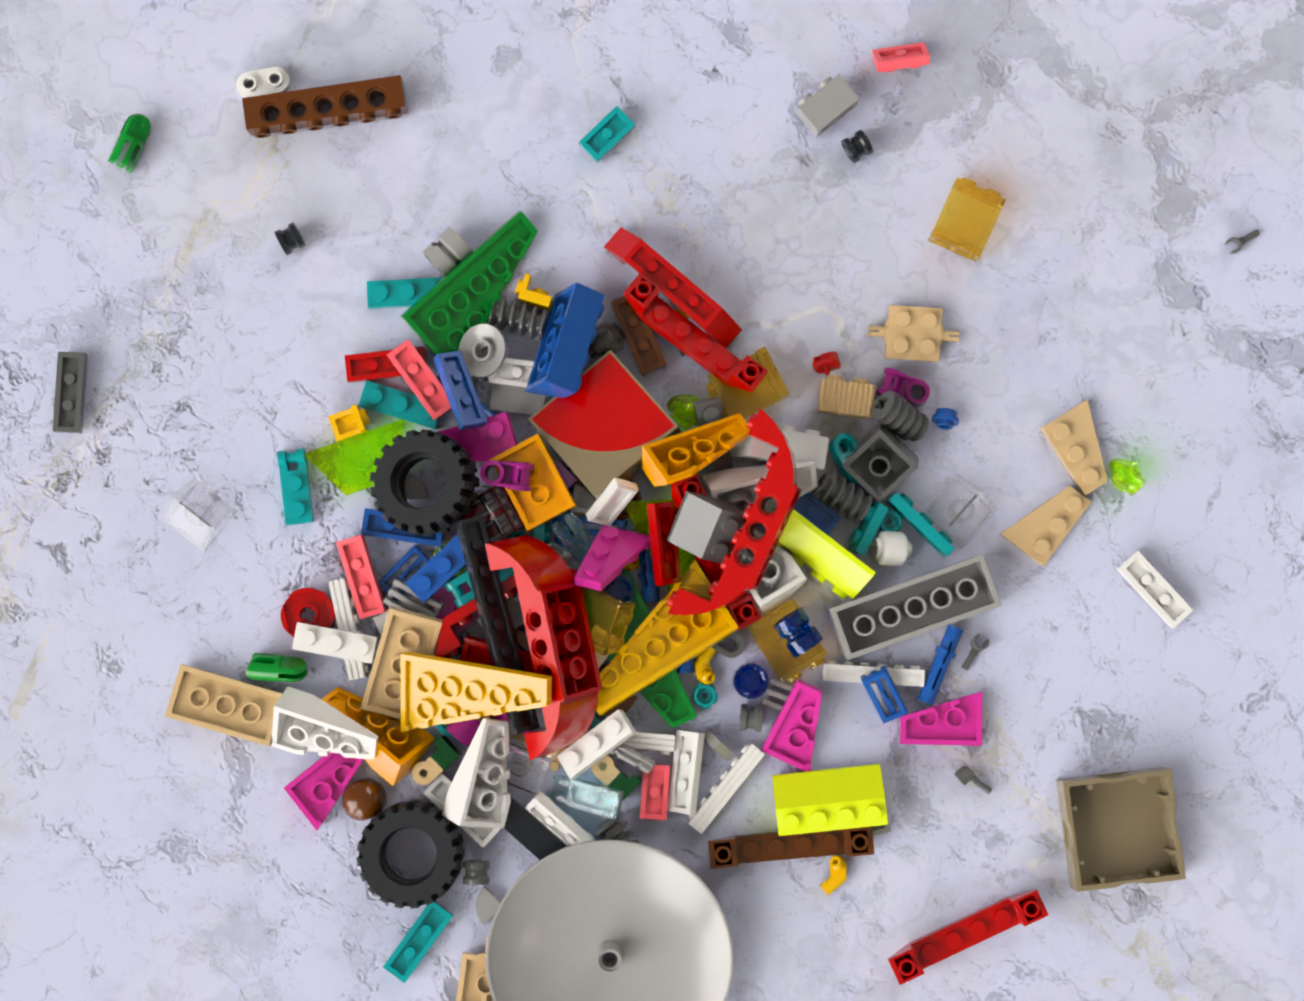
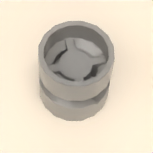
M448 227L438 236V243L432 242L422 252L444 276L456 267L457 261L462 262L473 252L468 244L451 227Z

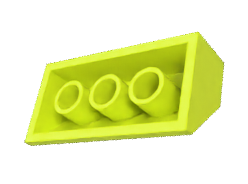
M793 509L777 546L791 553L798 566L802 567L805 564L812 570L810 575L823 584L825 580L833 586L831 591L843 600L846 597L854 599L876 572Z
M880 763L772 775L779 836L888 825Z

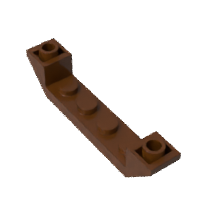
M872 826L779 836L778 832L734 835L708 841L710 869L737 867L741 863L843 854L847 857L874 854Z

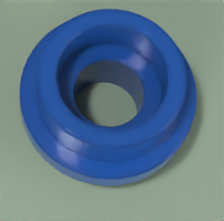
M950 408L936 409V414L932 416V422L937 424L936 426L940 429L950 430L959 424L957 411Z

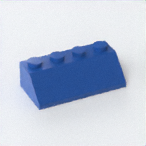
M577 282L555 294L526 386V392L566 398L579 390L582 383L580 375L589 360V353L587 352L597 334L595 326L604 311V305H602L604 294Z

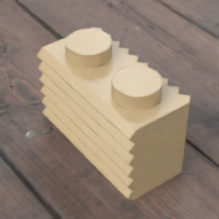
M827 375V379L822 378L820 381L816 412L870 419V409L874 402L876 385H870V380L854 378L853 382L843 381V376Z

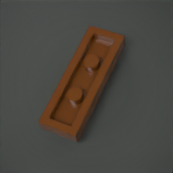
M625 296L612 301L611 306L641 375L645 376L666 367L667 364L651 327L640 320Z

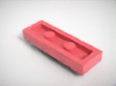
M409 339L387 354L434 421L452 409L443 385Z
M364 534L337 541L336 545L359 619L386 612V604L383 603L384 598Z

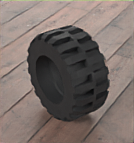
M422 429L421 432L411 430L406 432V437L401 435L392 439L394 443L392 446L386 444L381 449L384 453L381 459L375 458L373 465L377 466L376 472L370 473V481L374 482L375 486L370 488V493L372 497L377 499L374 502L377 511L382 512V517L388 523L393 524L394 527L414 535L430 537L435 536L436 533L445 534L450 532V527L455 526L454 522L462 520L461 517L464 514L470 515L473 510L469 507L471 501L477 502L478 494L474 490L480 484L479 478L475 476V472L478 469L476 464L470 460L471 455L458 442L444 434L435 433L431 430ZM425 459H435L442 464L445 470L446 484L444 491L432 505L425 508H416L409 504L405 496L404 484L406 476L410 469L418 462Z
M419 800L395 803L374 816L371 822L364 828L363 836L358 842L357 847L359 851V857L356 858L357 866L361 867L362 873L360 876L362 881L368 883L370 886L368 890L373 895L376 893L381 897L380 901L386 904L391 902L397 908L410 906L413 909L419 908L424 904L429 905L439 897H442L460 874L464 858L462 834H459L457 824L442 815L443 811L435 808L434 804L429 802L421 803ZM402 829H419L429 835L435 844V864L428 874L419 879L411 880L398 876L387 862V844L390 838Z

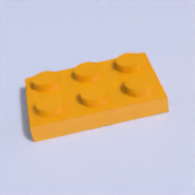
M536 434L490 459L535 464L534 469L531 470L529 485L532 487L531 492L505 488L527 531L530 532L577 506L540 434ZM494 466L498 475L500 476L499 467Z

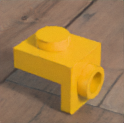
M357 404L352 405L350 409L328 416L337 442L368 432L366 426L370 424L368 414L365 408L360 409V406Z

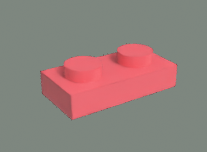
M924 42L872 50V59L877 72H893L896 69L919 68L922 65L930 64V54Z
M655 764L650 773L643 771L640 819L667 820L670 765Z

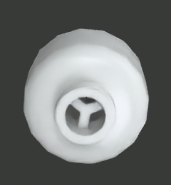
M881 531L873 538L870 544V554L879 565L901 566L906 562L907 557L911 556L912 544L908 541L906 535L900 531Z

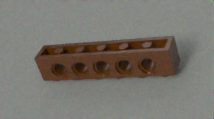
M401 75L242 98L246 130L255 138H267L271 136V133L276 132L294 134L297 132V129L303 128L315 131L323 129L324 125L334 124L336 127H343L349 125L351 121L358 120L361 123L374 122L376 118L385 116L387 119H397L402 117V114L408 113L405 87ZM384 96L385 101L381 105L376 106L372 104L375 97ZM350 100L359 101L356 108H346V104ZM326 103L332 104V109L328 113L320 112L322 105ZM297 108H306L305 114L303 116H294V112ZM279 111V117L276 120L268 121V115L271 112Z

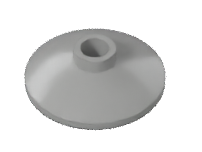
M478 324L471 327L463 335L459 351L463 355L470 375L488 377L498 371L505 360L506 341L501 331L495 326ZM488 348V354L485 355V351Z

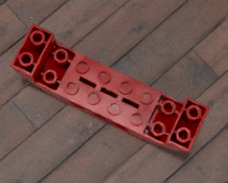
M759 409L757 414L753 413L747 424V428L750 430L748 434L756 440L777 448L778 451L777 453L772 452L766 463L769 471L765 479L762 477L759 479L754 491L758 494L754 504H748L743 518L746 519L743 529L738 528L731 543L735 545L731 554L725 555L721 563L720 569L724 570L721 578L715 579L708 594L712 598L710 599L688 588H679L677 591L672 592L667 602V606L670 607L668 614L694 615L713 612L739 600L750 589L757 590L802 491V489L797 487V467L789 441L780 427L762 409ZM770 499H775L777 502L776 510L772 513H767L765 510L766 502ZM759 524H763L766 530L765 535L757 539L754 535V528ZM747 549L752 550L754 553V559L750 564H746L742 557Z
M523 535L487 543L485 547L490 571L513 567L534 673L552 676V702L548 706L542 707L545 727L524 733L529 760H533L566 749L583 737L594 719L599 690L603 688L582 587L575 585L571 570L560 555L549 545L537 538Z

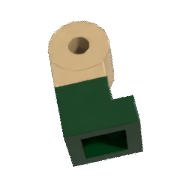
M441 735L433 743L437 750L428 759L420 761L413 767L412 778L417 784L428 785L462 754L446 736Z
M606 755L591 767L594 775L622 801L641 782V779L635 773L628 778L615 766V760L610 755Z

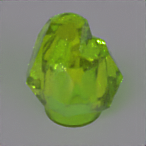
M685 394L672 396L667 402V409L671 412V417L685 428H690L692 424L697 426L692 402L699 399L693 395Z
M1113 459L1109 462L1108 467L1112 472V484L1116 489L1124 493L1127 492L1132 496L1145 484L1146 480L1141 476L1142 473L1137 463L1123 459Z

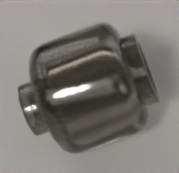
M603 321L595 327L597 334L588 349V353L593 359L596 357L600 359L609 350L615 355L623 350V341L626 340V337L615 322L611 324Z

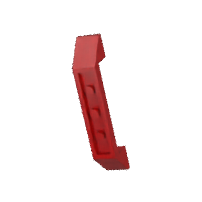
M620 227L604 246V249L623 265L625 263L628 264L638 274H643L660 287V292L700 325L707 335L727 349L742 331L719 304L641 238Z
M639 273L623 294L640 320L725 385L753 392L769 371L749 355L743 361L737 358L660 299L658 296L661 288Z
M697 473L692 477L671 483L675 516L678 513L686 491L707 496ZM693 555L711 585L715 579L721 578L724 570L720 569V563L704 560ZM748 593L726 607L738 625V630L762 618L752 595Z
M569 567L573 576L575 577L577 570L575 568ZM514 575L501 582L505 599L518 592ZM475 598L444 617L435 656L451 658L460 652L458 647L463 643L452 625L456 623L460 627L472 620L470 614L478 610Z
M1037 889L1012 895L908 943L889 957L888 961L899 985L925 974L923 969L1018 924L1025 927L1049 914Z

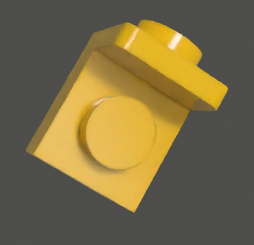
M525 273L524 280H518L515 294L519 295V303L523 304L526 302L528 306L534 307L536 305L538 309H547L550 312L553 300L551 296H548L549 292L539 288H533V291H530L532 277L531 274Z

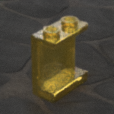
M964 177L962 179L956 178L927 241L976 262L982 254L1006 199L1000 197L1001 194L993 189L987 188L984 190L977 187V183L971 179Z
M766 347L750 355L752 359L769 371L753 392L725 385L713 373L707 376L708 383L705 384L706 389L711 397L719 396L721 398L724 418L740 413L745 419L753 413H757L759 409L763 410L789 396V392Z
M582 587L594 650L601 655L618 653L624 644V635L627 627L632 621V612L635 604L631 601L621 602L603 591Z
M794 598L747 626L748 631L780 682L787 680L789 684L801 677L800 671L807 666L814 669L825 662L823 656L828 653L822 647L800 612Z

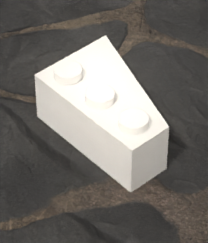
M780 425V429L788 439L794 453L795 462L814 461L816 470H824L829 438L820 436V431L805 429L804 433L796 432L795 426ZM749 436L732 448L731 457L737 459L746 457L756 459V462L764 463V461H768L772 452L777 453L778 449Z

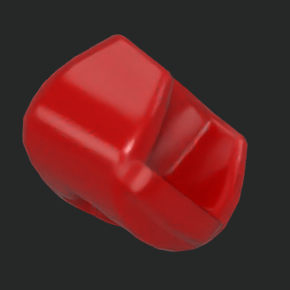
M835 351L813 358V369L818 374L825 373L827 376L830 375V371L841 368L838 353Z

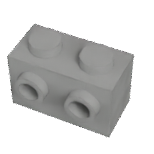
M840 74L833 79L831 76L826 78L818 86L819 91L814 95L808 93L798 102L799 107L797 108L796 115L815 138L856 107L860 99Z

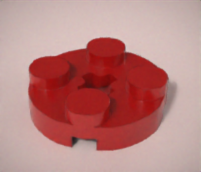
M315 588L298 589L288 596L289 598L282 606V625L293 637L297 622L328 628L334 627L336 617L333 602L323 591ZM306 607H310V610L316 613V616L312 617V622L309 623L307 619H302L301 616L302 613L306 612Z

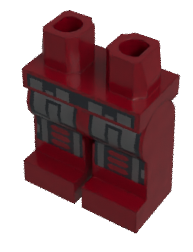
M494 486L478 495L477 502L471 501L469 507L473 509L470 515L464 514L461 517L464 520L483 515L484 521L489 519L485 522L490 543L505 540L506 537L525 527L504 487Z

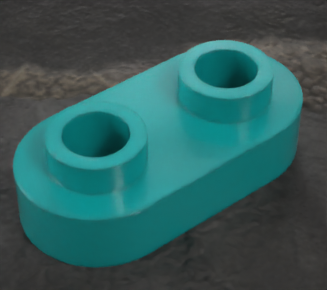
M842 433L830 441V454L842 476L846 477V482H853L855 486L860 485L841 466L858 445L854 437ZM839 446L843 448V452L840 451Z

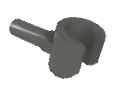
M1256 229L1243 237L1229 238L1224 245L1231 241L1235 242L1237 249L1229 254H1236L1241 250L1242 245L1259 236L1260 233Z
M980 634L971 639L970 645L972 649L962 666L963 669L968 670L979 651L989 646V639L984 642L982 647L978 646L976 642Z
M961 767L955 772V776L964 786L972 781L973 784L987 794L992 791V788L979 780L968 767Z

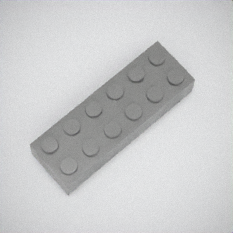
M982 554L828 608L827 611L844 659L850 660L1000 607L1002 604Z

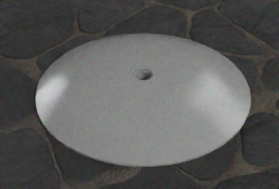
M607 839L577 843L553 852L533 864L515 881L503 897L494 915L486 946L487 979L493 1001H726L733 977L734 958L730 929L724 912L709 887L695 872L673 856L657 848L626 840ZM607 952H612L617 957L614 960H607L603 955Z

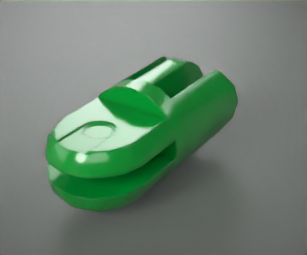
M133 114L126 119L108 159V162L112 164L116 162V165L120 168L126 166V171L130 173L133 172L151 132L150 120L145 115Z
M254 653L249 662L246 675L253 680L298 682L307 676L308 666L306 661L299 657Z

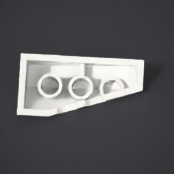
M814 461L796 463L797 487L802 489L799 497L818 487ZM764 465L731 468L702 475L704 489L707 496L732 502L744 513L749 503L754 504L758 495L754 492L756 485L761 477L765 479L769 469ZM770 499L765 504L767 513H772L773 509L777 507L775 499ZM744 519L740 529H743L746 519Z
M754 528L755 537L757 539L762 538L764 535ZM777 546L758 589H750L748 593L752 595L755 604L764 615L784 603L807 579L793 557ZM747 549L743 553V561L746 564H750L753 561L754 553L752 550Z
M288 686L275 704L271 746L294 754L305 755L307 751L318 752L319 756H328L329 753H340L345 758L375 759L378 736L315 695Z
M483 718L448 789L442 815L458 826L505 827L511 803L510 793L507 792V779H510V770L507 769L506 757L509 754L508 721Z

